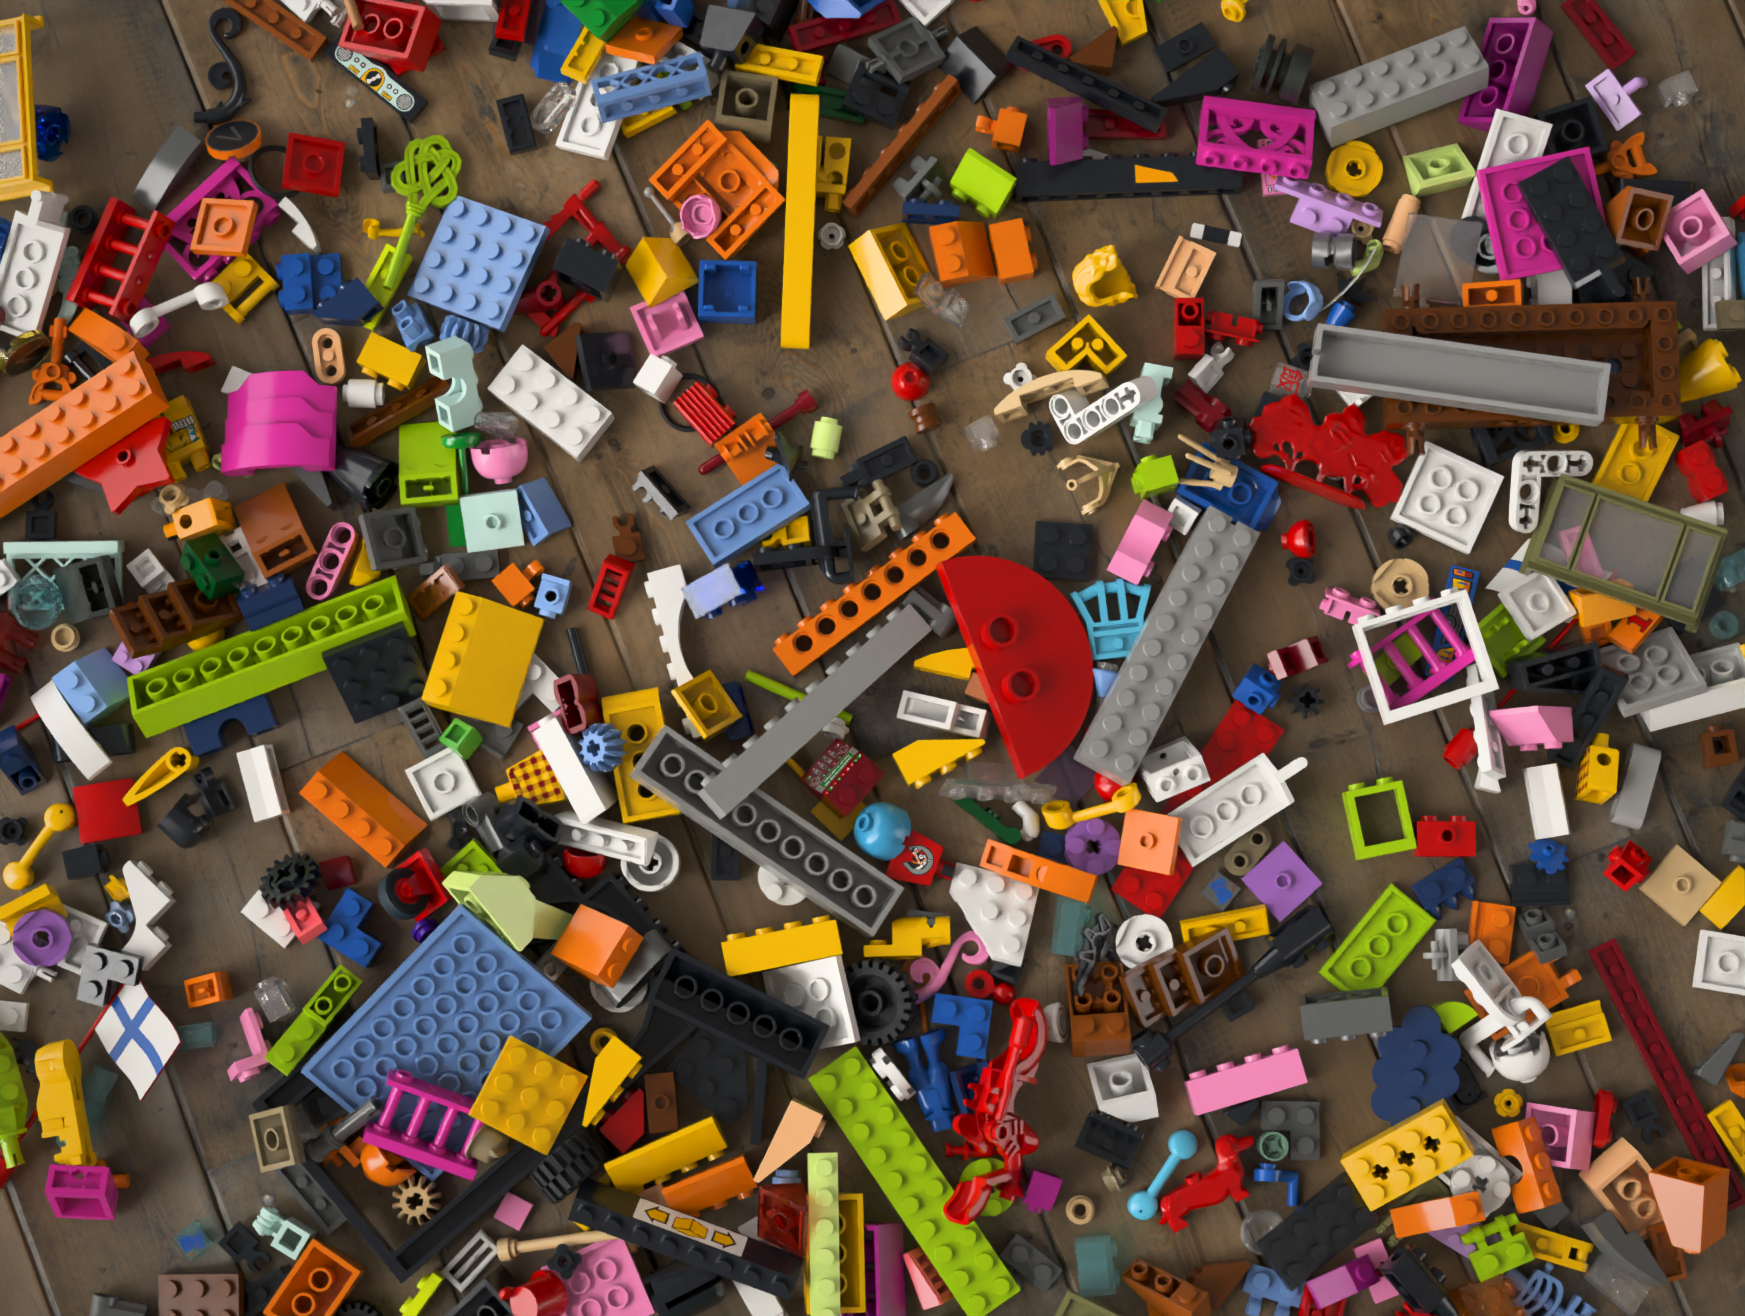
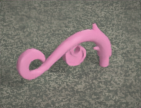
M974 931L965 932L954 942L940 969L933 960L928 958H920L913 962L910 966V976L913 981L922 984L924 982L922 977L925 973L931 977L928 984L918 990H914V993H918L919 998L916 1004L930 999L940 990L949 976L959 950L967 941H975L978 944L979 951L973 956L963 953V961L971 965H981L989 959L990 956L986 951L987 948Z

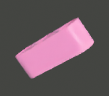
M340 522L331 528L307 580L306 591L310 597L318 602L323 603L335 597L358 547L359 533L350 524ZM344 530H350V540L347 543H339V534ZM332 556H338L339 565L335 569H328L327 560ZM320 582H326L328 586L326 593L320 596L316 595V585Z

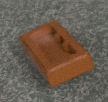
M448 563L417 587L406 599L420 618L425 620L456 594V591L462 590L465 585Z
M1660 1222L1645 1226L1651 1254L1669 1280L1666 1283L1688 1278L1682 1248L1672 1246L1665 1223Z

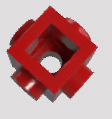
M1629 840L1622 847L1617 845L1607 856L1610 861L1603 872L1608 879L1626 892L1636 882L1640 884L1648 876L1650 870L1647 868L1652 857L1642 847Z

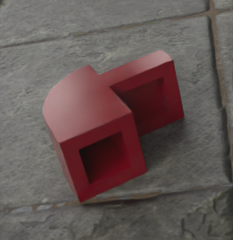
M1318 636L1306 638L1293 645L1267 654L1271 673L1276 676L1277 680L1281 681L1300 675L1328 662Z

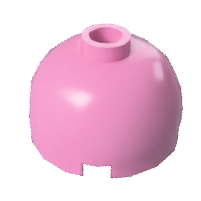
M515 437V443H509L506 438L482 441L476 447L470 448L471 459L477 472L484 478L494 479L495 484L512 482L511 477L521 473L528 460L525 438Z

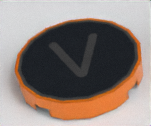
M232 120L214 127L207 134L205 142L208 153L212 157L220 160H229L228 156L236 155L238 159L252 154L260 147L262 134L260 127L253 121Z

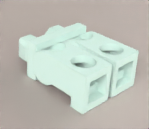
M1151 363L1144 364L1140 377L1149 376L1152 378L1157 387V394L1152 401L1136 410L1131 417L1130 426L1135 427L1134 442L1150 444L1153 439L1154 430L1158 431L1162 424L1163 415H1159L1163 407V401L1160 397L1162 387H1167L1171 381L1173 367Z

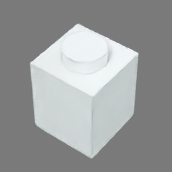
M650 354L633 383L645 394L666 404L683 375L675 368L677 363L663 355L660 359Z

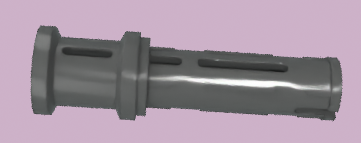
M372 1096L339 1123L327 1125L323 1129L322 1134L315 1139H309L305 1142V1150L309 1157L317 1163H322L326 1159L327 1154L334 1149H340L344 1146L347 1137L367 1124L372 1118L382 1113L384 1110L383 1103L379 1098L376 1099V1096Z

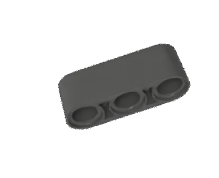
M656 929L649 931L643 936L637 951L632 956L614 988L598 984L599 989L616 1008H621L662 968L672 947Z

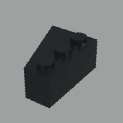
M1581 639L1506 660L1505 666L1510 689L1583 695L1600 667L1602 660L1598 641Z

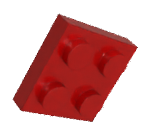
M289 132L281 188L338 198L346 142Z

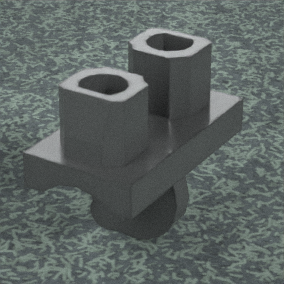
M917 155L910 166L912 171L916 173L913 178L909 180L904 175L897 178L893 186L903 202H909V199L914 198L927 201L930 196L938 200L942 196L938 187L943 183L940 177L945 172L939 166L938 159L933 156L927 159Z

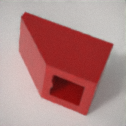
M1175 298L1173 360H1201L1205 354L1204 298Z
M632 1087L620 1099L624 1104L617 1111L612 1108L600 1120L604 1125L599 1131L622 1154H625L646 1133V1090L643 1087H640L637 1091Z

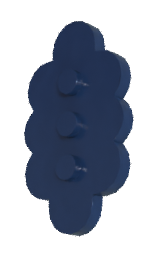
M1425 1004L1415 1005L1405 1013L1402 1026H1392L1393 1031H1388L1387 1036L1379 1037L1377 1042L1378 1052L1381 1057L1374 1063L1372 1068V1078L1377 1088L1373 1091L1371 1097V1108L1380 1119L1390 1121V1127L1443 1098L1454 1114V1102L1451 1096L1458 1090L1460 1084V1076L1454 1066L1459 1062L1461 1046L1452 1034L1441 1031V1018L1435 1009Z

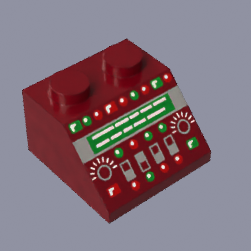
M835 738L798 781L839 819H842L854 810L885 773L866 755Z

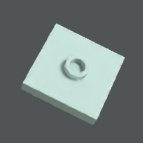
M517 488L460 495L459 499L468 553L525 545Z

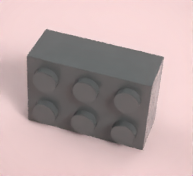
M1387 986L1300 996L1304 1040H1311L1312 1044L1326 1043L1328 1038L1340 1037L1342 1041L1355 1040L1360 1034H1369L1373 1038L1387 1036L1388 1031H1393Z

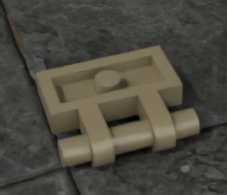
M877 479L872 483L875 491L871 494L867 490L860 489L857 502L854 499H847L841 504L860 550L868 552L888 537L884 528L886 525L889 524L892 531H898L902 528L899 509L894 507L891 501L892 493L889 487L884 485L882 479ZM881 504L883 512L878 515L875 507Z

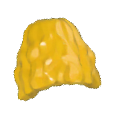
M1114 245L1096 249L1094 253L1088 254L1073 271L1072 280L1075 291L1079 295L1080 300L1088 306H1115L1118 303L1127 302L1130 298L1136 299L1138 297L1135 285L1131 282L1130 276L1118 258Z

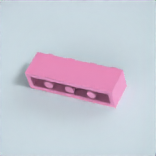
M1286 1044L1273 1048V1054L1262 1057L1260 1052L1244 1057L1245 1062L1234 1065L1233 1061L1216 1065L1218 1071L1206 1073V1070L1202 1069L1189 1073L1190 1079L1184 1080L1193 1114L1196 1116L1308 1083L1298 1049H1290L1289 1045Z

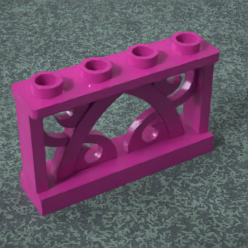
M1204 95L1199 118L1196 164L1308 179L1313 161L1316 110ZM1208 124L1217 125L1218 129L1207 132ZM1249 130L1262 131L1266 137L1274 142L1256 149L1244 143L1238 136L1247 133ZM1222 137L1216 143L1208 142L1212 138ZM1294 137H1304V144L1295 140ZM1291 147L1299 150L1301 154H1294V150Z
M233 156L167 215L168 218L176 223L164 249L199 285L213 281L218 276L217 271L225 264L229 265L236 258L235 256L209 255V260L203 266L196 267L191 264L190 246L193 238L191 233L195 230V227L190 228L188 224L193 219L197 220L202 198L216 199L222 193L225 195L224 199H229L230 197L234 200L259 198L263 201L264 208L256 216L249 246L259 238V233L266 226L274 225L281 217L282 209L278 206V203L272 197L257 189L252 183L249 173ZM242 176L254 190L241 194L235 180ZM173 237L187 243L182 256L169 243ZM196 254L197 258L200 260V256L202 254Z

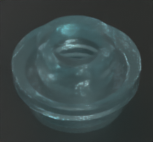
M1720 611L1714 614L1709 622L1710 632L1714 637L1721 640L1732 638L1739 628L1737 618L1728 611ZM1720 621L1727 623L1726 631L1719 628Z

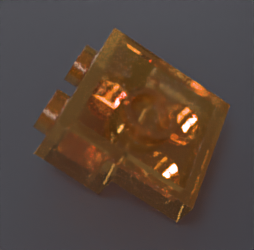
M1504 1273L1483 1282L1475 1280L1447 1291L1460 1316H1526L1521 1305L1517 1306L1513 1297L1516 1291L1512 1280L1505 1278Z

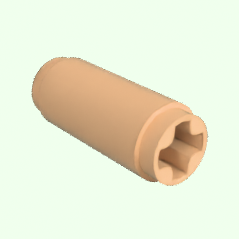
M1403 194L1401 199H1399L1382 239L1384 250L1399 254L1401 249H1403L1420 209L1421 201L1418 198Z

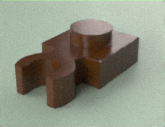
M628 513L629 522L625 526L619 525L617 516H613V525L620 533L619 536L612 537L615 555L632 563L646 561L640 531L632 533L635 525L633 515Z

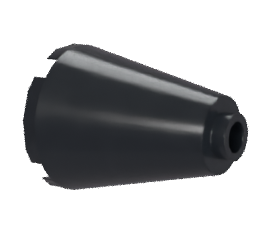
M336 444L335 470L325 472L368 512H373V508L377 510L382 509L389 502L398 487L393 483L396 476L399 477V464L392 459Z

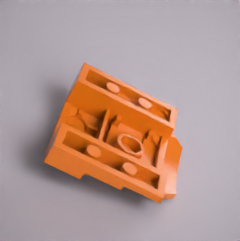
M708 119L649 179L667 200L674 203L680 211L682 204L693 195L704 194L718 203L722 211V221L720 226L709 237H706V241L726 261H730L748 243V240L786 201L778 191L780 171L741 131H720Z

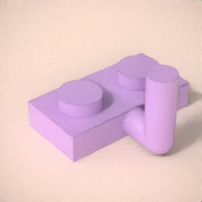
M1608 68L1585 85L1617 131H1620L1642 115V112L1630 95L1639 88H1645L1648 84L1647 78L1635 77L1623 86L1611 68Z

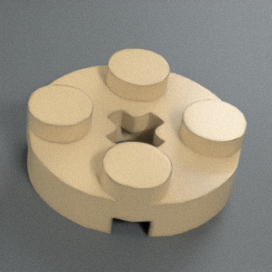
M1405 558L1392 559L1382 564L1376 570L1370 590L1375 602L1382 610L1385 611L1387 608L1400 604L1405 609L1414 606L1413 600L1429 596V579L1424 568L1417 562ZM1395 580L1397 582L1404 580L1407 583L1405 585L1406 594L1394 591L1395 585L1393 583Z

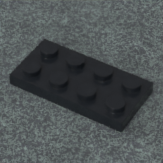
M1342 1172L1259 1239L1256 1244L1285 1287L1293 1291L1378 1222L1380 1218L1374 1210H1369L1348 1173Z

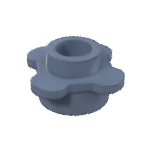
M114 900L110 903L111 909L105 914V919L112 926L117 927L121 933H126L129 931V924L135 920L134 909L126 902L120 903Z

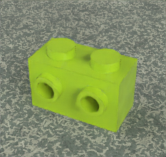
M1157 454L1142 458L1141 463L1137 465L1133 473V477L1130 478L1135 494H1140L1141 500L1172 492L1179 483L1171 455L1158 458Z

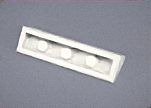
M1722 217L1735 238V221L1731 217ZM1735 246L1702 266L1703 331H1717L1715 302L1720 300H1736Z
M569 810L555 815L564 825V830L558 844L644 866L650 864L658 839V832L598 817L583 825L576 812Z

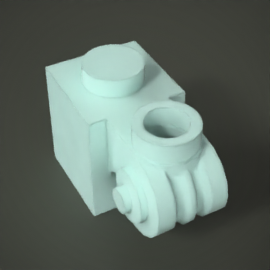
M262 1207L261 1213L252 1224L255 1230L261 1236L272 1235L274 1240L271 1246L294 1260L299 1259L317 1231L294 1217L284 1218L278 1213L279 1210L274 1207Z

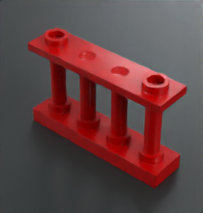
M110 197L65 300L82 309L87 308L91 311L95 303L110 307L109 314L130 325V320L139 308L176 222L156 210L153 211L150 220L135 216L136 209L117 198ZM129 226L145 230L139 245L123 241ZM118 251L134 256L127 271L112 267ZM107 277L122 282L116 297L101 293Z

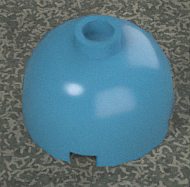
M876 802L867 805L858 814L853 827L854 839L859 849L868 856L881 861H888L898 856L905 848L902 845L905 836L909 837L911 833V821L907 812L895 804Z

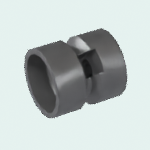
M1315 232L1312 242L1313 269L1329 270L1332 265H1335L1337 270H1354L1357 258L1356 233H1339L1337 237H1334L1332 233Z

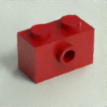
M1420 816V821L1412 823L1417 848L1413 849V857L1476 856L1475 821H1467V816H1449V821H1438V816Z

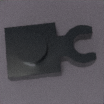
M910 328L906 335L910 340L905 339L902 335L899 337L898 347L904 351L911 352L909 360L918 365L929 376L948 361L950 354L930 338L922 341L919 333L913 328Z
M47 491V498L44 502H38V494L30 499L31 503L35 506V511H26L25 539L27 541H56L58 513L56 511H49L55 501L54 495L50 491Z
M1645 1089L1620 1101L1632 1128L1636 1129L1641 1126V1139L1645 1144H1652L1649 1138V1133L1652 1130L1657 1132L1659 1138L1663 1139L1666 1137L1664 1129L1654 1122V1119L1661 1117L1649 1090Z
M241 1221L237 1222L217 1243L238 1264L246 1259L249 1269L256 1274L261 1271L256 1265L257 1257L263 1258L266 1262L272 1259L268 1252L255 1248L260 1240Z

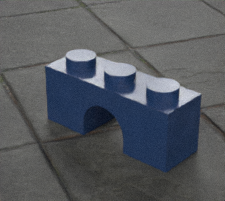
M263 693L244 702L183 724L194 756L203 758L228 748L224 732L226 727L233 721H242L248 735L252 737H257L280 728L281 725L270 695Z

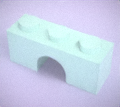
M452 336L425 346L430 373L442 380L452 378V385L449 391L435 398L439 424L452 432H456L482 422L481 410L483 405L478 396V377L473 368L472 359L474 353L471 345L457 336Z

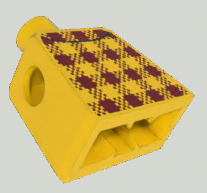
M1596 733L1592 739V745L1586 749L1581 757L1574 800L1602 805L1617 792L1619 750L1609 748L1610 735Z
M542 749L508 768L506 772L510 782L495 787L500 803L519 796L530 799L537 806L568 800Z

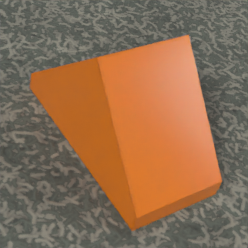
M228 971L213 972L184 980L189 1009L234 999Z

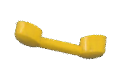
M1129 783L1117 790L1112 796V801L1073 812L1069 802L1054 800L1044 804L1041 807V811L1050 828L1062 830L1080 821L1090 820L1115 812H1128L1140 802L1141 793L1136 783Z
M56 803L46 810L44 815L46 825L22 859L19 862L9 863L3 871L4 882L9 888L25 890L32 885L34 872L30 866L55 831L66 832L76 826L77 816L73 805Z

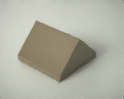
M294 1104L249 1115L261 1173L306 1162Z

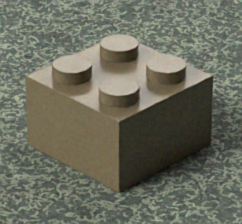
M724 70V73L721 75L715 126L720 131H741L750 141L770 143L778 77Z

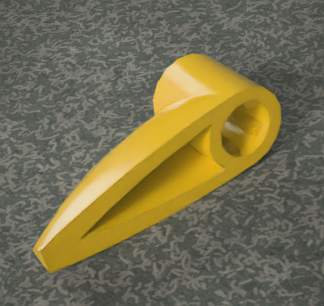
M175 747L146 771L122 800L129 806L155 793L181 774L194 771L198 767L199 757H195L192 748ZM180 755L186 756V760H184L186 762L185 765L179 764L181 760L179 758Z

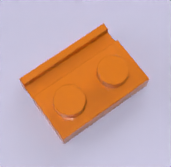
M1472 901L1468 930L1469 945L1479 939L1497 963L1509 964L1516 907Z

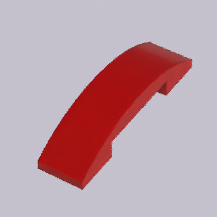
M195 351L166 353L146 360L152 366L156 376L183 366L189 374H193L217 364L210 354Z

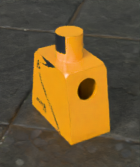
M211 497L176 510L172 514L174 522L163 526L164 534L169 541L177 538L189 541L214 532L218 536L238 528L231 503Z

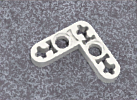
M1525 449L1517 452L1513 457L1509 504V525L1511 528L1522 533H1530L1535 530L1539 519L1541 477H1557L1561 473L1568 476H1584L1590 472L1593 466L1591 454L1577 449ZM1555 455L1558 458V465L1554 470L1550 471L1547 462L1551 456ZM1528 459L1538 461V466L1527 465L1524 467L1523 462L1528 461ZM1582 459V465H1568L1567 460L1577 461ZM1529 484L1531 493L1529 497L1522 499L1520 489L1523 485ZM1520 503H1521V504H1525V505H1529V508H1527V507L1521 508V507H1520ZM1528 517L1527 521L1522 524L1519 523L1520 518Z

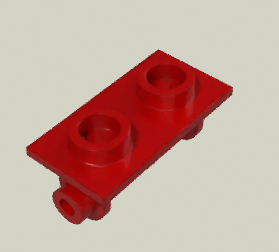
M1213 310V313L1207 312L1205 323L1210 324L1209 329L1204 328V331L1209 332L1207 338L1224 341L1225 336L1236 338L1235 344L1252 347L1253 342L1260 343V340L1254 339L1255 334L1261 335L1263 323H1259L1258 319L1238 316L1236 326H1232V314Z

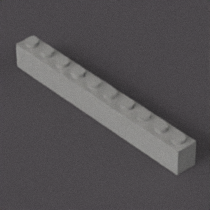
M910 604L903 610L899 606L886 616L889 622L884 627L877 624L866 634L869 640L865 644L861 645L857 642L846 652V655L849 657L841 664L837 660L825 671L829 675L822 682L818 678L805 689L808 695L801 701L798 697L793 699L784 707L787 713L781 719L776 715L763 726L766 732L760 738L754 734L742 745L746 750L741 755L737 756L733 753L721 764L725 768L718 775L712 772L700 783L704 788L697 794L720 820L932 630Z

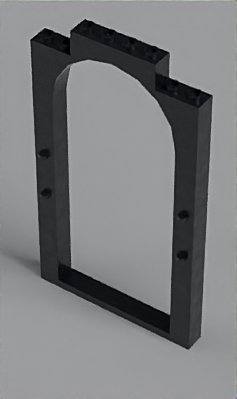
M546 851L541 868L524 878L530 885L529 890L538 901L550 906L568 903L583 904L590 908L605 911L614 919L629 925L642 937L649 931L656 929L672 948L684 954L687 953L676 939L671 943L664 935L668 930L658 918L652 921L645 913L649 907L639 896L633 899L627 892L631 886L620 874L615 877L610 872L584 895L582 890L586 887L577 877L572 876L570 878L563 870L565 868L564 862L558 854L555 853L551 856ZM662 968L649 980L650 990H652ZM648 1004L642 1028L628 1045L643 1057L639 1061L643 1066L633 1079L627 1076L620 1085L624 1088L623 1092L697 1029V1027ZM336 1032L306 1056L288 1077L284 1075L251 1103L257 1112H262L292 1104L296 1108L319 1087L302 1074L301 1069ZM591 1081L581 1089L548 1155H544L519 1142L507 1155L503 1156L396 1250L384 1239L322 1163H317L309 1157L303 1141L306 1162L301 1163V1165L402 1284L531 1173L556 1148L584 1127L582 1124ZM608 1100L602 1109L606 1108L612 1101Z

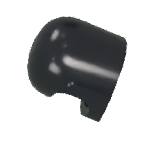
M187 793L179 799L158 825V828L184 849L198 845L210 830V820L205 813L201 816H195L187 809V806L192 801V798Z

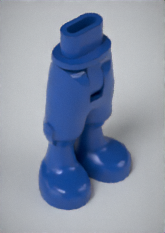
M944 1028L930 1030L919 1035L927 1056L928 1070L922 1064L916 1036H909L892 1042L893 1049L897 1053L903 1054L908 1060L911 1067L908 1072V1082L912 1084L913 1089L916 1091L915 1095L925 1116V1121H930L932 1132L952 1128V1114L955 1113L948 1078L950 1069L944 1061H940L939 1055L940 1043L946 1037Z

